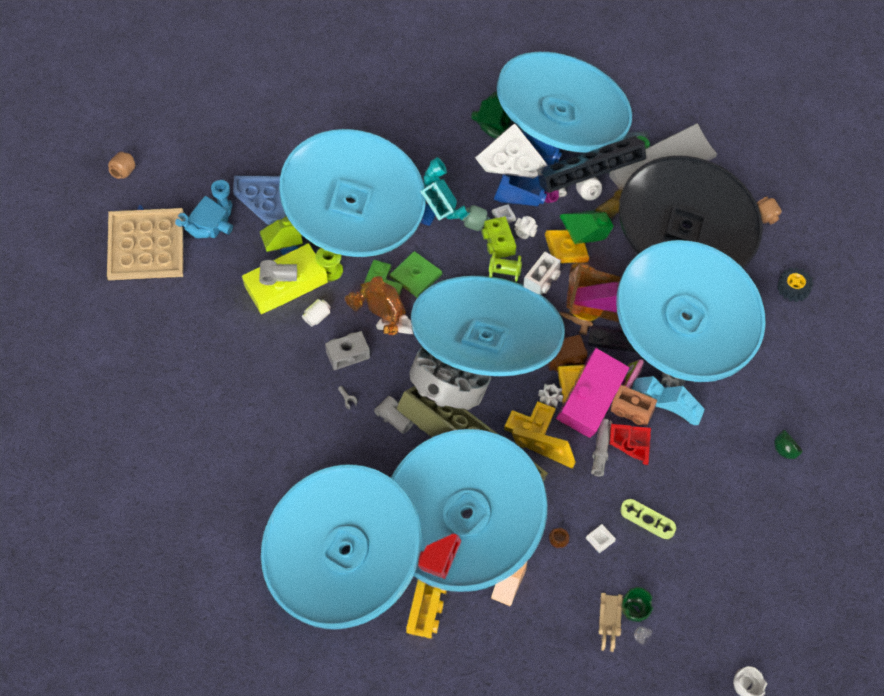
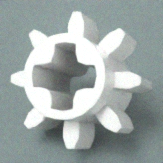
M525 216L523 219H517L514 230H516V234L520 238L527 239L529 235L534 237L537 232V225L533 218Z
M554 383L548 386L544 384V390H539L540 402L556 408L558 402H562L563 396L560 395L562 389H558Z

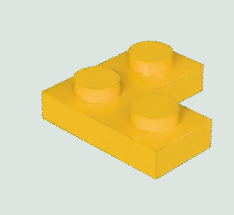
M537 402L531 417L512 410L504 430L512 433L513 429L518 427L545 435L556 408Z

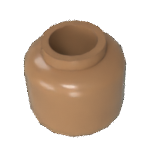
M118 152L108 163L109 172L117 179L128 177L135 169V161L132 155Z
M765 197L757 202L763 224L769 222L771 225L779 220L778 216L782 213V210L774 198Z

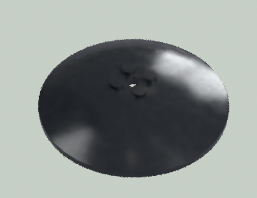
M676 155L652 160L639 167L629 177L620 195L619 220L621 228L629 244L637 254L662 242L675 240L692 241L721 251L744 269L753 259L760 246L763 232L762 218L754 197L747 187L731 172L705 159ZM682 224H688L690 229L684 228Z

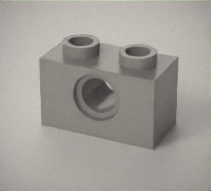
M362 331L353 332L345 337L332 339L325 343L326 353L334 370L370 358V350Z

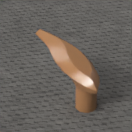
M559 312L561 316L581 326L579 334L587 335L588 327L593 325L591 321L579 319L572 314Z

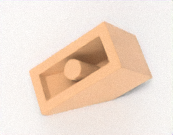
M527 562L513 575L495 585L492 599L511 606L526 572Z

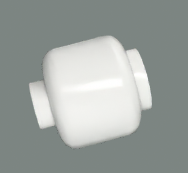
M594 177L576 183V189L585 200L590 201L599 197L602 192V185Z

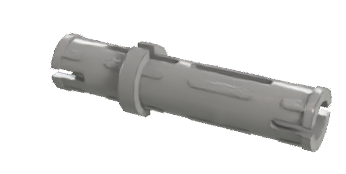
M603 419L599 426L596 449L592 455L594 460L591 473H595V476L604 475L605 463L608 460L607 448L612 424L608 419Z

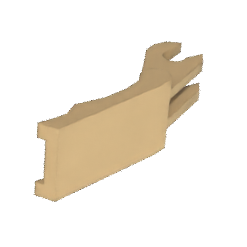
M601 593L599 634H602V651L605 650L606 635H611L610 651L614 652L615 636H620L622 595L611 596Z

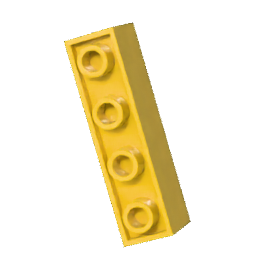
M418 579L407 624L408 634L432 638V632L437 633L439 620H435L436 613H442L444 601L439 599L441 593L446 594L447 590L432 587Z

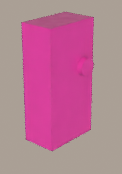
M595 348L588 357L556 419L591 438L600 426L630 367Z

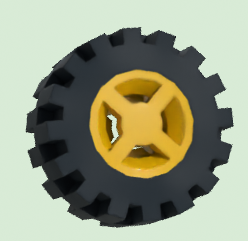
M797 267L794 270L793 268L786 269L779 278L777 289L780 290L779 294L784 295V299L789 298L790 302L792 300H795V302L803 301L812 290V277H809L808 272L804 273V269L798 270Z

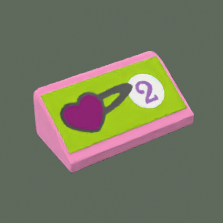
M640 359L628 365L630 368L621 385L632 389L635 379L638 378L642 371L643 360Z

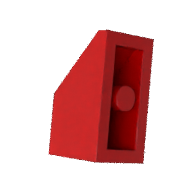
M453 533L427 545L425 550L420 553L418 566L421 570L446 579L461 543L459 536Z

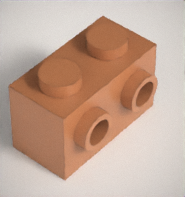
M620 385L613 399L611 412L619 417L630 419L635 424L647 427L654 413L657 400Z

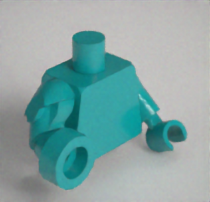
M436 157L430 161V166L425 171L424 186L426 188L420 192L438 220L444 217L449 220L458 218L463 220L470 213L465 210L466 207L464 205L455 210L457 200L445 181L439 178L447 173L446 167Z

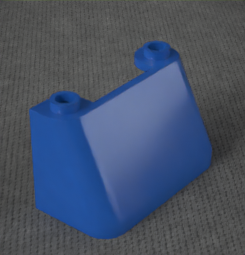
M521 129V132L547 165L559 161L562 154L559 152L560 148L546 144ZM503 174L493 200L501 203L539 206L540 203H544L547 194L544 193L545 189L540 186L538 176L528 178Z

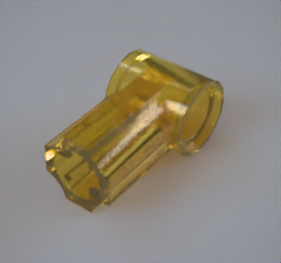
M622 190L616 191L612 198L598 206L595 211L606 212L609 219L618 214Z

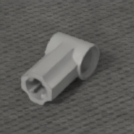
M264 260L260 263L259 281L264 285H273L276 281H297V264H277L272 260Z
M388 396L374 409V412L377 416L380 415L385 419L384 422L388 421L404 434L414 423L397 410L398 403Z

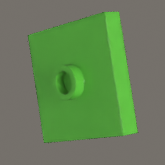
M414 251L390 274V278L397 283L403 284L406 290L418 298L421 293L428 289L442 275V271Z

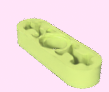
M633 499L625 500L622 503L621 514L626 519L663 539H670L674 536L676 525L672 520ZM633 506V511L627 512V508ZM639 510H641L642 512L640 513L639 518H637V513H639ZM650 515L654 522L647 524L643 521L642 517ZM657 520H659L660 523L657 526V528H655ZM668 525L670 531L663 532V527Z

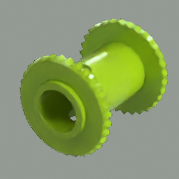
M320 248L315 256L316 262L326 270L329 282L339 279L343 273V266L340 264L342 255Z
M493 252L489 264V277L492 278L493 273L514 275L517 282L521 274V256H518V261L495 258L496 252Z

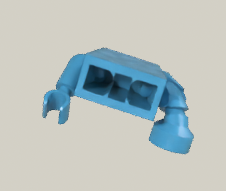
M218 180L211 186L212 195L217 198V203L204 196L189 217L185 213L178 215L180 219L177 218L175 220L176 226H184V229L195 238H216L220 231L229 235L233 230V225L228 223L232 203L227 199L230 194V187L226 181Z

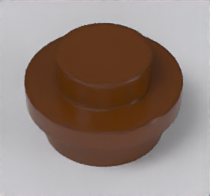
M556 528L550 532L549 542L552 546L563 548L569 543V534L563 528Z

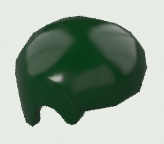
M785 430L775 437L774 446L780 456L793 460L802 454L803 450Z
M634 587L629 589L621 601L622 612L626 618L635 622L646 620L653 610L652 595L645 588ZM633 605L637 606L640 609V614L633 607Z

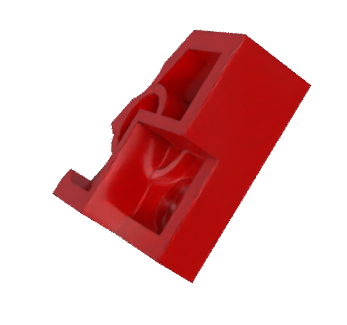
M611 424L610 445L633 458L642 460V464L648 465L651 428Z

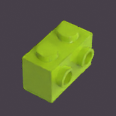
M506 217L484 221V229L481 231L483 239L488 241V253L496 252L495 258L515 255L516 243Z

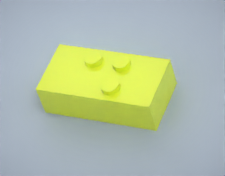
M309 243L273 260L277 264H297V281H276L273 285L261 284L259 281L260 267L242 275L244 286L261 314L328 283L326 270L316 262V254Z

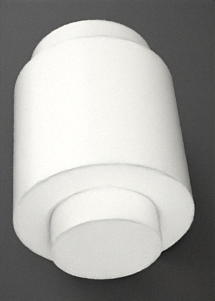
M317 299L304 311L302 318L311 327L315 324L318 325L330 314V306L325 300Z

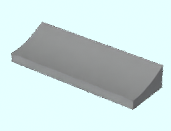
M697 123L645 149L646 160L611 171L609 177L622 191L629 177L639 167L652 160L666 156L681 155L709 161L715 158L717 153L710 146Z

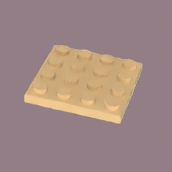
M183 208L109 212L108 280L183 277V226L178 227L175 224V220L177 218L180 219L178 215L183 213Z

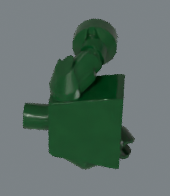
M493 92L486 100H483L479 111H473L471 114L472 120L477 121L481 130L495 139L508 129L511 120L501 106L497 92Z

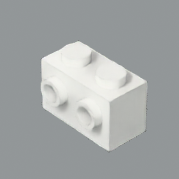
M544 252L525 276L524 287L539 295L546 294L551 286V282L553 280L556 281L561 273L559 270L561 260Z

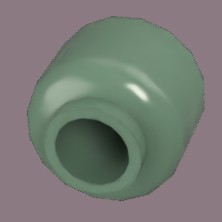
M471 205L465 209L470 214L461 221H464L465 227L481 231L484 227V221L490 220V218L487 217L486 209Z

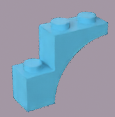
M654 376L636 378L632 386V390L656 399V407L674 412L692 425H699L705 409L684 386L664 388Z

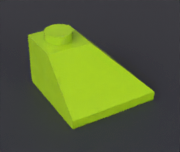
M287 216L260 231L266 252L303 244L301 234L292 225Z

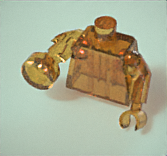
M376 276L370 282L361 284L362 289L360 292H350L345 296L347 305L354 311H358L363 307V301L366 298L369 311L391 322L388 325H384V334L395 335L398 333L396 322H399V318L406 311L396 289L383 282L381 276Z

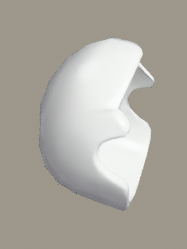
M747 666L737 671L734 677V687L740 696H763L766 693L764 690L767 682L756 668ZM752 683L751 689L746 690Z

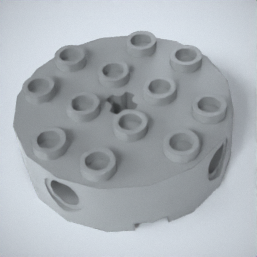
M423 347L417 352L409 372L410 380L420 395L434 400L437 405L442 407L450 406L470 410L472 407L480 404L491 381V376L474 374L454 368L435 358Z

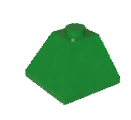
M589 210L560 215L575 244L605 240L614 227L606 212Z

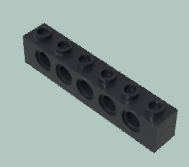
M636 136L539 168L537 172L540 186L547 193L646 160L645 143Z

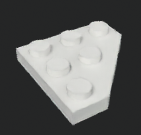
M516 124L511 125L475 157L486 172L535 178L538 176L537 169L548 166Z

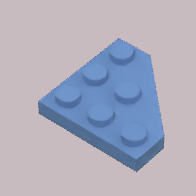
M234 176L233 194L267 225H271L275 221L286 217L279 194L280 176Z

